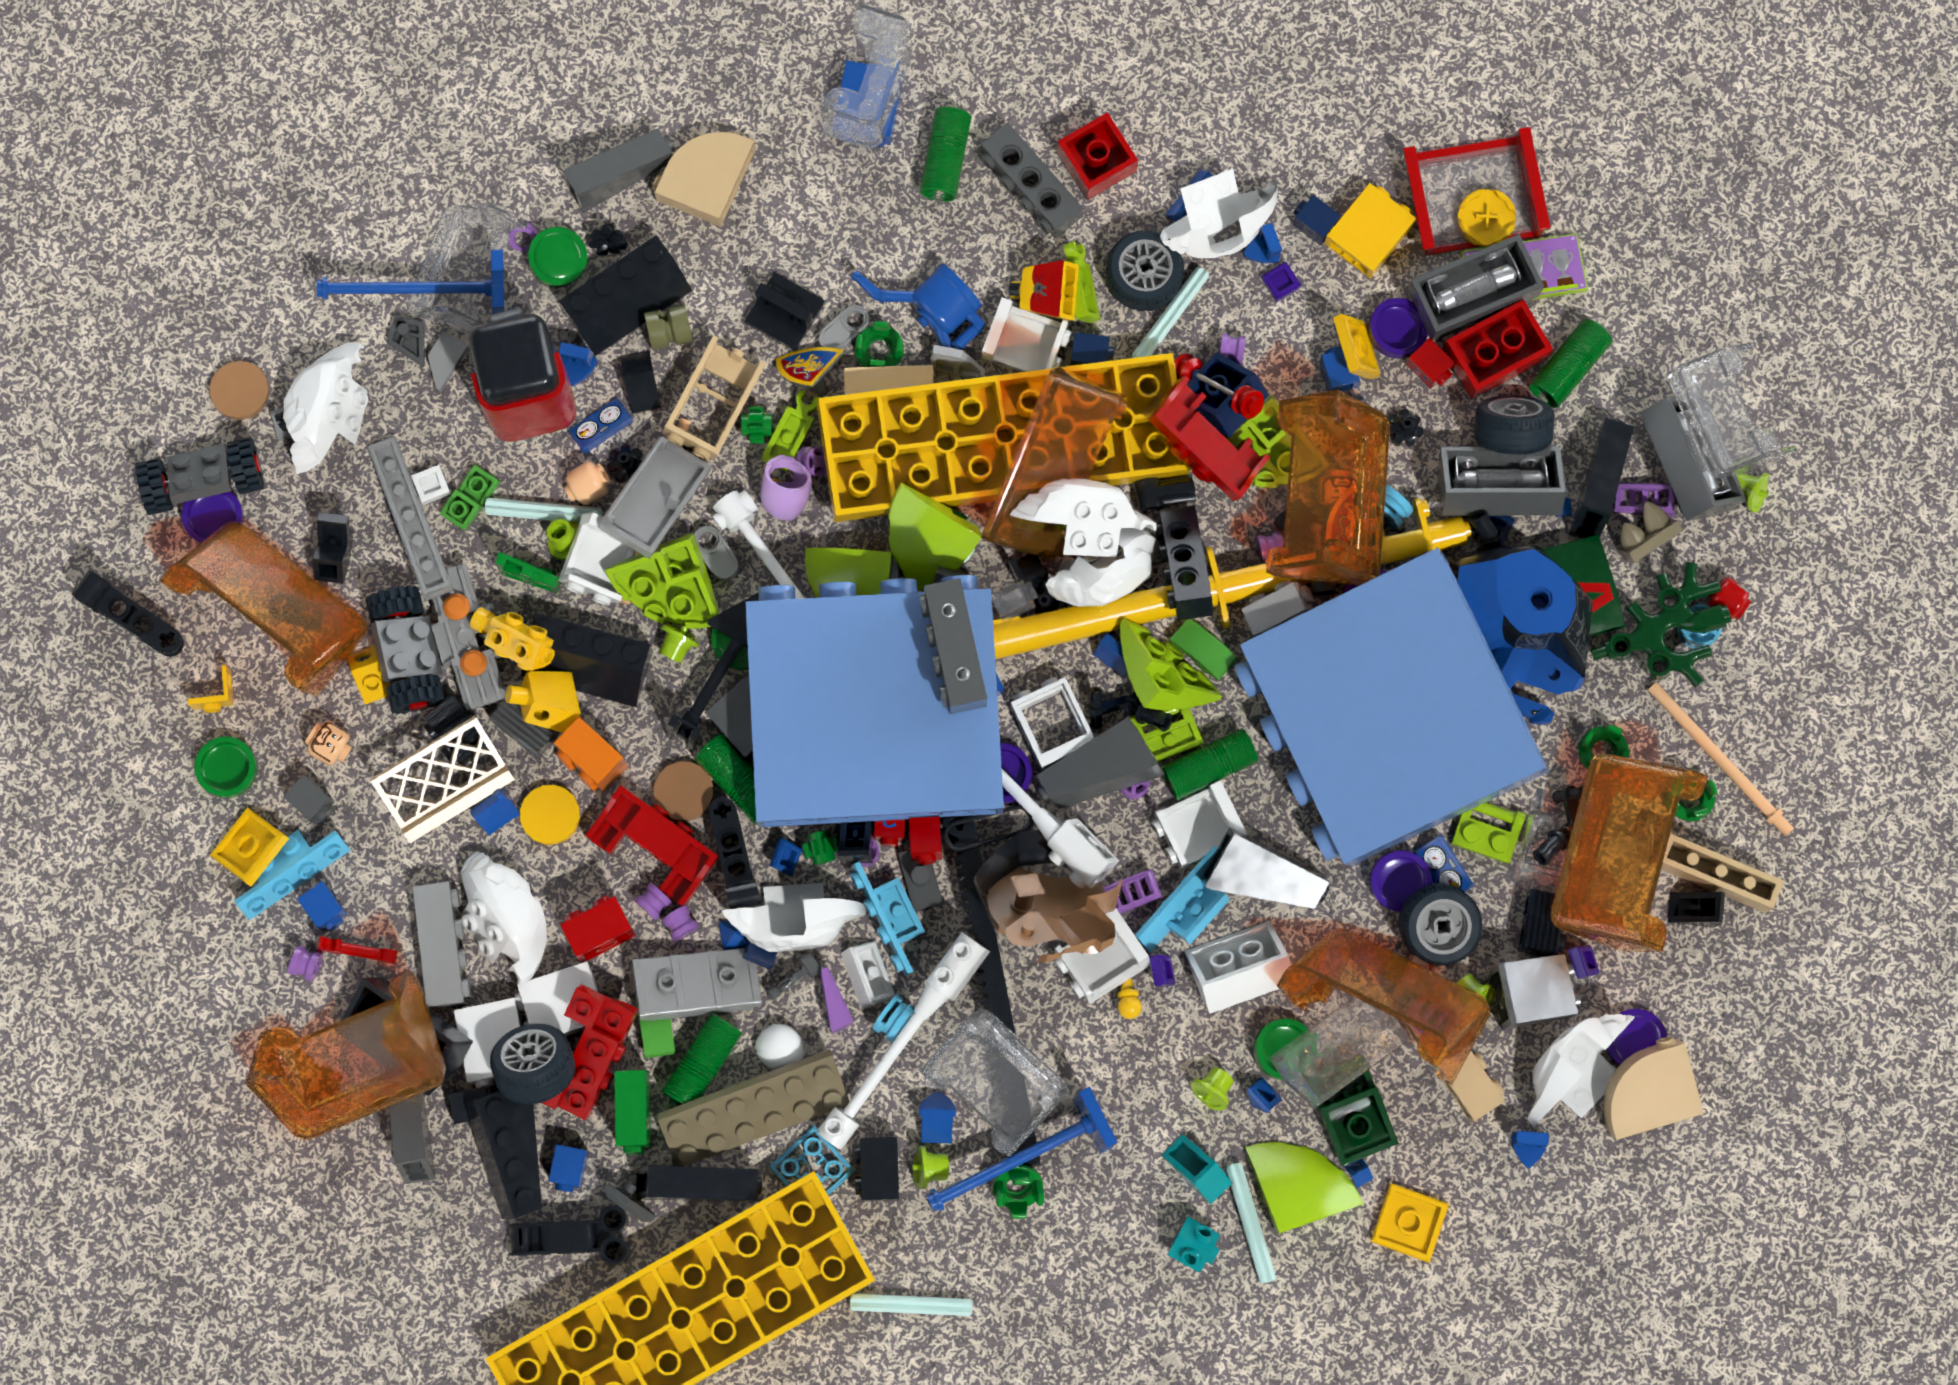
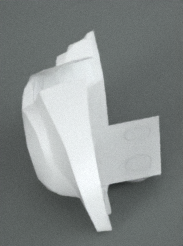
M1233 169L1181 188L1187 216L1162 230L1160 238L1165 246H1168L1172 251H1177L1181 255L1186 252L1188 255L1196 258H1218L1234 254L1247 246L1256 237L1260 227L1272 214L1277 203V183L1270 180L1264 189L1255 186V191L1239 194ZM1239 220L1242 234L1215 243L1213 237L1218 232Z
M348 342L336 347L305 368L294 379L284 399L283 419L288 432L295 441L290 451L296 474L307 472L320 464L338 433L356 445L364 410L368 403L367 390L352 380L351 371L352 364L361 361L359 350L363 349L364 345Z
M1060 479L1048 483L1038 494H1029L1025 500L1020 501L1018 506L1010 513L1011 516L1030 521L1067 525L1063 555L1117 557L1121 528L1143 530L1146 527L1156 531V522L1133 510L1127 496L1120 488L1087 479Z
M1121 528L1118 545L1124 550V559L1117 560L1114 557H1104L1093 564H1089L1079 556L1069 570L1059 571L1055 577L1048 580L1046 583L1048 592L1056 600L1079 607L1109 604L1131 593L1150 577L1151 563L1160 556V544L1147 530Z
M476 851L466 859L460 870L468 899V905L461 914L463 927L467 932L472 933L478 943L481 954L487 957L492 965L500 952L510 957L515 962L509 968L510 972L513 971L517 975L518 984L531 980L540 967L547 942L546 920L539 899L532 896L529 883L515 870L503 864L494 863L488 855Z
M823 883L763 887L764 906L722 910L724 917L730 921L732 926L738 929L741 935L746 936L751 943L768 952L796 951L829 946L836 939L846 922L865 915V906L860 902L824 898Z
M1605 1014L1599 1019L1595 1017L1586 1018L1570 1026L1551 1044L1532 1070L1536 1098L1527 1119L1533 1127L1560 1099L1581 1118L1605 1094L1607 1085L1616 1070L1600 1053L1608 1048L1635 1018L1634 1016Z

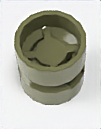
M685 304L669 307L667 313H663L661 310L644 313L652 350L667 348L670 342H674L676 345L693 342Z

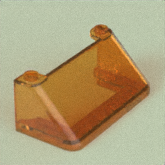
M1061 367L1050 371L981 536L982 539L1052 561H1056L1058 556L1064 557L1067 525L1030 521L1011 516L1010 513L1018 506L1020 501L1025 500L1029 494H1038L1048 483L1060 479L1070 480L1072 478L1089 480L1111 425L1115 419L1121 420L1127 407V403L1123 402L1125 394Z
M1338 389L1279 400L1277 422L1285 433L1292 436L1284 544L1283 547L1278 546L1270 549L1266 558V573L1275 577L1359 586L1380 576L1390 425L1386 415Z
M231 521L225 523L172 565L160 579V582L172 591L183 593L189 597L197 590L210 594L212 591L293 654L285 665L284 673L286 679L301 692L318 696L367 632V624L362 616L239 522Z
M1612 754L1595 756L1588 768L1550 915L1553 924L1563 931L1622 952H1662L1667 934L1665 924L1659 918L1649 914L1679 798L1693 801L1702 796L1708 775L1695 770Z
M1336 928L1325 935L1285 970L1277 984V987L1288 1001L1305 1012L1308 1005L1320 1002L1326 1005L1334 989L1337 988L1422 1030L1423 1032L1417 1043V1051L1420 1057L1436 1067L1438 1079L1450 1085L1454 1083L1490 1015V1006L1480 994L1343 928Z
M409 969L396 974L390 980L389 990L395 997L301 1038L291 1029L281 1026L273 1027L260 1033L245 1084L294 1136L300 1139L318 1137L436 1088L443 1083L446 1065L421 984Z

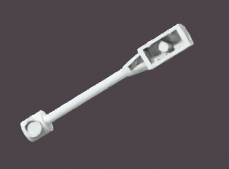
M745 490L740 493L733 491L721 498L714 505L713 509L716 513L712 516L720 530L728 528L732 533L740 529L780 585L794 586L795 599L804 598L749 523L755 516L753 512L758 510L749 494Z
M1002 769L1003 787L1032 816L1033 821L1048 842L1047 845L1052 849L1048 855L1051 861L1060 867L1066 863L1073 871L1069 878L1080 888H1084L1085 885L1093 888L1101 882L1119 860L1078 818L1066 820L1063 823L1044 808H1040Z
M961 932L926 980L927 984L914 1009L915 1013L843 1111L836 1106L833 1108L817 1130L821 1137L842 1150L860 1125L853 1119L885 1073L923 1021L927 1020L948 999L955 1001L990 951L966 933Z

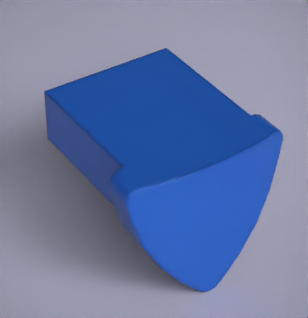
M1272 223L1261 226L1259 233L1247 245L1243 254L1245 258L1265 264L1279 262L1282 247Z
M561 342L560 356L566 367L571 386H576L593 372L598 361L589 348Z
M1106 634L1093 655L1117 672L1118 675L1124 677L1127 669L1123 658L1122 645L1109 634Z
M505 787L496 790L493 795L470 811L472 817L489 836L513 818L516 819L520 816L515 803Z
M935 1092L928 1096L919 1107V1115L922 1116L921 1143L952 1144L953 1117L956 1116V1107L945 1094Z
M1517 1131L1511 1135L1513 1149L1527 1169H1530L1542 1157L1548 1146L1549 1133Z

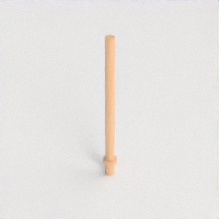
M1655 682L1648 689L1655 699L1768 818L1766 821L1770 825L1773 823L1784 836L1790 833L1794 828L1782 816L1783 811L1780 808L1776 810L1665 690Z

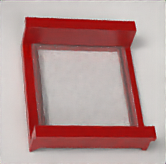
M1530 127L1519 128L1515 137L1416 153L1415 146L1403 148L1422 249L1425 250V256L1481 247L1473 245L1464 238L1457 222L1460 204L1468 194L1477 189L1499 190L1512 201L1516 210V224L1508 238L1520 234L1522 240L1540 237L1544 230L1551 228Z

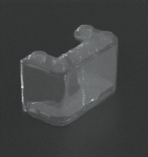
M858 3L853 19L854 28L857 31L855 38L856 42L864 46L865 60H869V64L859 92L842 87L833 88L828 92L821 108L823 135L864 148H874L880 145L885 137L911 62V26L908 20L900 15Z

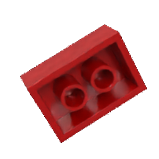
M1523 299L1447 339L1442 350L1455 362L1453 370L1472 400L1546 361L1551 355L1553 348Z

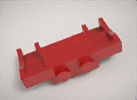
M1184 376L1178 379L1161 399L1162 403L1148 420L1168 438L1165 443L1171 448V453L1190 466L1192 473L1198 479L1206 483L1212 481L1232 501L1241 499L1270 457L1267 454L1259 456L1250 447L1253 442L1250 438L1242 440L1235 448L1198 411L1194 412L1207 396L1203 392L1198 395L1195 394L1186 385L1190 379Z
M620 785L598 819L586 833V838L611 856L626 836L672 870L658 889L679 906L687 905L701 887V882L719 860V856L691 836L693 831L680 821L675 825L668 820L669 813L657 804L650 807Z
M582 984L575 989L564 1016L586 1026L573 1053L575 1060L574 1077L563 1092L541 1103L554 1110L559 1107L586 1121L592 1114L602 1090L606 1091L614 1078L611 1070L614 1063L619 1064L625 1054L627 1047L623 1046V1043L639 1009L626 1002L600 994Z

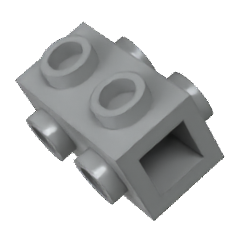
M1286 580L1274 587L1275 592L1267 596L1265 593L1249 599V605L1242 608V612L1253 636H1258L1313 609L1314 607L1311 602L1314 601L1310 589L1306 585L1303 586V583Z

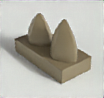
M1646 501L1643 509L1646 531L1643 532L1642 529L1634 524L1623 523L1621 530L1622 547L1618 549L1620 555L1624 560L1636 563L1683 531L1678 520L1669 518L1666 512L1659 506Z

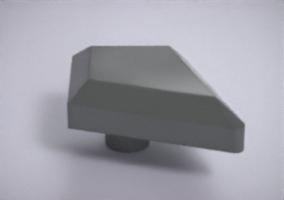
M395 315L386 341L387 344L421 367H424V322Z
M627 1181L621 1190L609 1183L605 1186L604 1190L607 1198L641 1222H652L655 1219V1215L630 1198L637 1189L630 1182Z

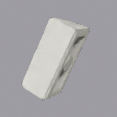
M875 940L850 947L841 953L861 1010L890 1000L895 996Z

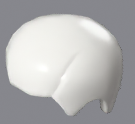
M786 1024L770 1025L761 1031L756 1040L755 1048L758 1058L772 1071L802 1060L805 1055L802 1037L796 1030Z

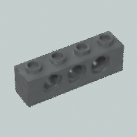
M1008 122L981 143L982 155H980L982 162L988 169H996L1001 175L999 180L1008 191L1013 189L1020 197L1018 202L1027 213L1032 211L1038 217L1037 224L1045 234L1051 232L1057 238L1083 217L1084 208ZM1012 156L1018 160V163L1007 165L1003 160L1006 157ZM1026 178H1033L1037 181V184L1033 187H1027L1022 181ZM1050 199L1056 203V206L1047 209L1041 205V202Z

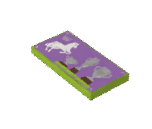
M1577 233L1523 241L1544 285L1540 296L1532 300L1587 292L1588 285ZM1484 248L1461 251V258ZM1470 290L1471 295L1475 296L1478 294L1477 290Z

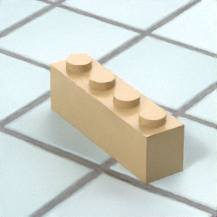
M1671 833L1663 838L1653 863V867L1713 892H1725V897L1763 913H1767L1774 908L1784 880Z
M1436 998L1432 1000L1433 1003L1452 1017L1450 1010L1444 1002L1438 1003ZM1424 1006L1415 1019L1420 1021L1429 1009ZM1434 1014L1424 1026L1430 1029L1439 1018ZM1404 1019L1402 1020L1470 1123L1475 1122L1505 1102L1502 1097L1505 1094L1502 1086L1495 1078L1492 1080L1485 1072L1487 1065L1478 1053L1473 1054L1468 1047L1469 1038L1451 1058H1448ZM1443 1023L1434 1034L1440 1037L1448 1025ZM1453 1031L1444 1042L1449 1045L1458 1034Z

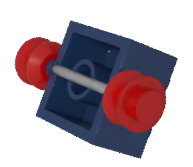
M1188 353L1181 354L1174 360L1177 380L1187 376L1190 380L1186 385L1195 394L1198 395L1203 392L1207 396L1194 412L1198 411L1223 435L1230 438L1246 419H1252L1261 412L1268 393L1256 373L1218 353H1215L1204 366L1201 360L1193 358Z

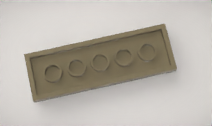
M829 1049L656 1114L675 1166L684 1167L831 1112L835 1106L838 1108L844 1107L850 1101L832 1052Z

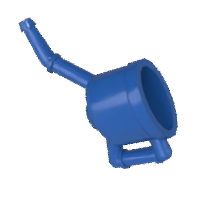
M941 263L914 291L880 290L857 270L850 276L853 281H856L876 301L881 303H914L917 307L916 313L919 316L916 319L923 328L929 326L931 329H934L940 346L962 350L978 334H981L985 328V321L976 313L982 307L981 302L971 289L945 264ZM967 319L970 322V326L952 342L948 334L955 331Z

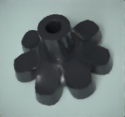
M605 224L601 230H593L591 232L588 245L592 249L599 248L597 255L605 256L608 254V251L611 254H621L620 250L627 248V241L623 239V232L621 230H615V226L612 224Z
M1402 409L1399 412V416L1396 414L1388 416L1387 421L1392 425L1385 427L1384 432L1386 436L1394 435L1392 443L1395 446H1400L1405 441L1406 445L1411 447L1415 444L1414 436L1422 437L1423 428L1417 426L1421 421L1418 415L1410 417L1409 410Z
M628 444L622 445L620 452L614 449L611 450L609 457L613 461L607 464L608 471H616L615 479L618 482H623L626 476L630 479L642 462L639 458L643 456V452L639 448L631 451V447Z
M1049 579L1044 580L1042 587L1038 583L1031 586L1034 596L1028 598V604L1030 606L1036 605L1035 615L1057 610V607L1065 608L1067 605L1066 602L1056 600L1055 597L1049 594L1046 587Z

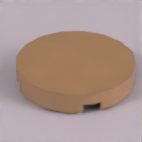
M244 361L230 362L219 368L212 377L209 388L211 401L218 412L235 420L250 419L259 414L265 407L270 395L269 381L262 370L254 364Z
M678 761L666 766L658 774L654 783L656 804L669 813L668 818L676 821L689 822L700 818L709 809L713 800L714 786L709 774L700 765L690 761Z

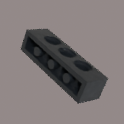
M1195 505L1159 510L1160 522L1156 523L1157 541L1163 540L1164 544L1159 545L1161 563H1167L1168 568H1163L1165 586L1171 585L1172 591H1167L1169 609H1175L1177 621L1213 616L1212 593Z

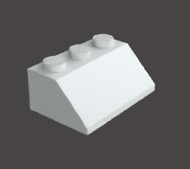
M1270 920L1184 951L1201 998L1209 1014L1295 983L1289 955Z

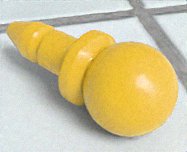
M1130 978L1121 984L1122 991L1117 993L1120 999L1118 1002V1012L1125 1019H1134L1142 1011L1141 1001L1137 998L1139 991L1133 988V980Z

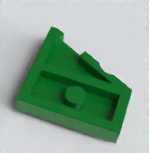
M501 552L498 553L495 564L501 575L558 594L561 582L558 581L559 577L556 576L557 573L546 567L537 568L522 559L511 557Z

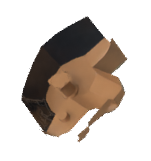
M1040 830L1019 832L1000 846L979 868L973 879L974 885L997 935L1003 934L1013 945L1025 947L1055 939H1061L1071 946L1065 948L1061 953L1040 955L1036 962H1050L1060 958L1063 953L1096 954L1113 944L1115 924L1105 913L1115 910L1122 880L1119 881L1115 888L1105 893L1100 882L1093 888H1089L1087 885L1084 888H1080L1071 881L1069 876L1055 878L1018 868L1044 863L1055 864L1048 856L1052 849L1047 845L1048 842Z

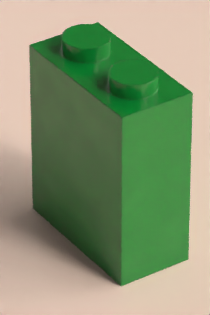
M646 1070L615 1071V1146L623 1150V1153H626V1155H644V1149H651L650 1074Z

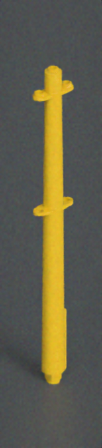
M1416 498L1412 500L1418 530L1386 536L1385 552L1325 553V550L1321 552L1324 572L1332 577L1421 556L1437 547L1442 551L1467 545V539L1471 538V528L1467 520L1463 521L1461 516L1427 523L1426 517H1430L1427 500ZM1212 547L1204 548L1209 571L1208 577L1212 593L1213 607L1217 606L1223 629L1230 628L1227 603L1252 598L1262 593L1275 592L1274 587L1286 580L1303 583V585L1311 583L1313 577L1318 573L1315 552L1219 573ZM1171 585L1130 593L1104 606H1072L1020 618L1018 614L993 620L995 660L1120 630V622L1123 619L1141 625L1176 616L1175 609H1169L1167 591H1172Z

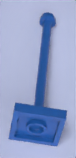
M491 250V278H485V281L328 282L327 277L317 279V297H323V300H328V294L485 293V296H491L492 314L504 312L503 250Z
M1088 1087L1078 1092L1072 1099L1081 1116L1079 1122L938 1193L935 1189L930 1190V1193L925 1195L931 1210L933 1212L944 1210V1203L1083 1133H1086V1135L1090 1134L1099 1154L1111 1149L1118 1141L1091 1088Z

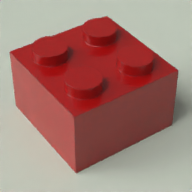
M1108 112L1057 141L1056 153L1086 200L1093 198L1137 172L1138 159Z
M607 895L597 899L592 903L593 908L583 913L581 910L574 911L564 917L566 922L560 924L573 952L581 963L589 961L636 937L621 904L615 896L609 898Z

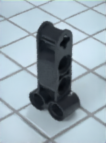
M88 570L71 595L78 602L88 606L93 612L102 614L162 655L173 657L182 651L184 640L174 627L113 588L108 581L93 571ZM122 601L126 603V610L123 614L119 616L111 614V607L115 602ZM142 618H148L152 622L150 629L146 632L136 630V624ZM174 635L173 640L176 644L173 647L168 645L164 648L163 638H171Z
M719 797L710 804L709 816L726 882L725 890L730 909L762 906L758 887L753 878L736 806L729 798ZM726 809L727 818L721 819L720 811ZM729 837L739 840L737 845L732 848L724 847L723 843ZM735 866H743L745 868L744 873L740 876L730 875L731 869Z
M610 1205L601 1211L599 1220L509 1224L508 1228H511V1253H508V1256L600 1252L601 1258L608 1264L621 1265L630 1256L629 1244L622 1238H619V1234L625 1231L629 1225V1215L621 1207ZM618 1211L622 1216V1223L617 1228H610L607 1225V1216L611 1212ZM619 1242L623 1247V1254L620 1258L612 1260L607 1253L608 1247L612 1243Z

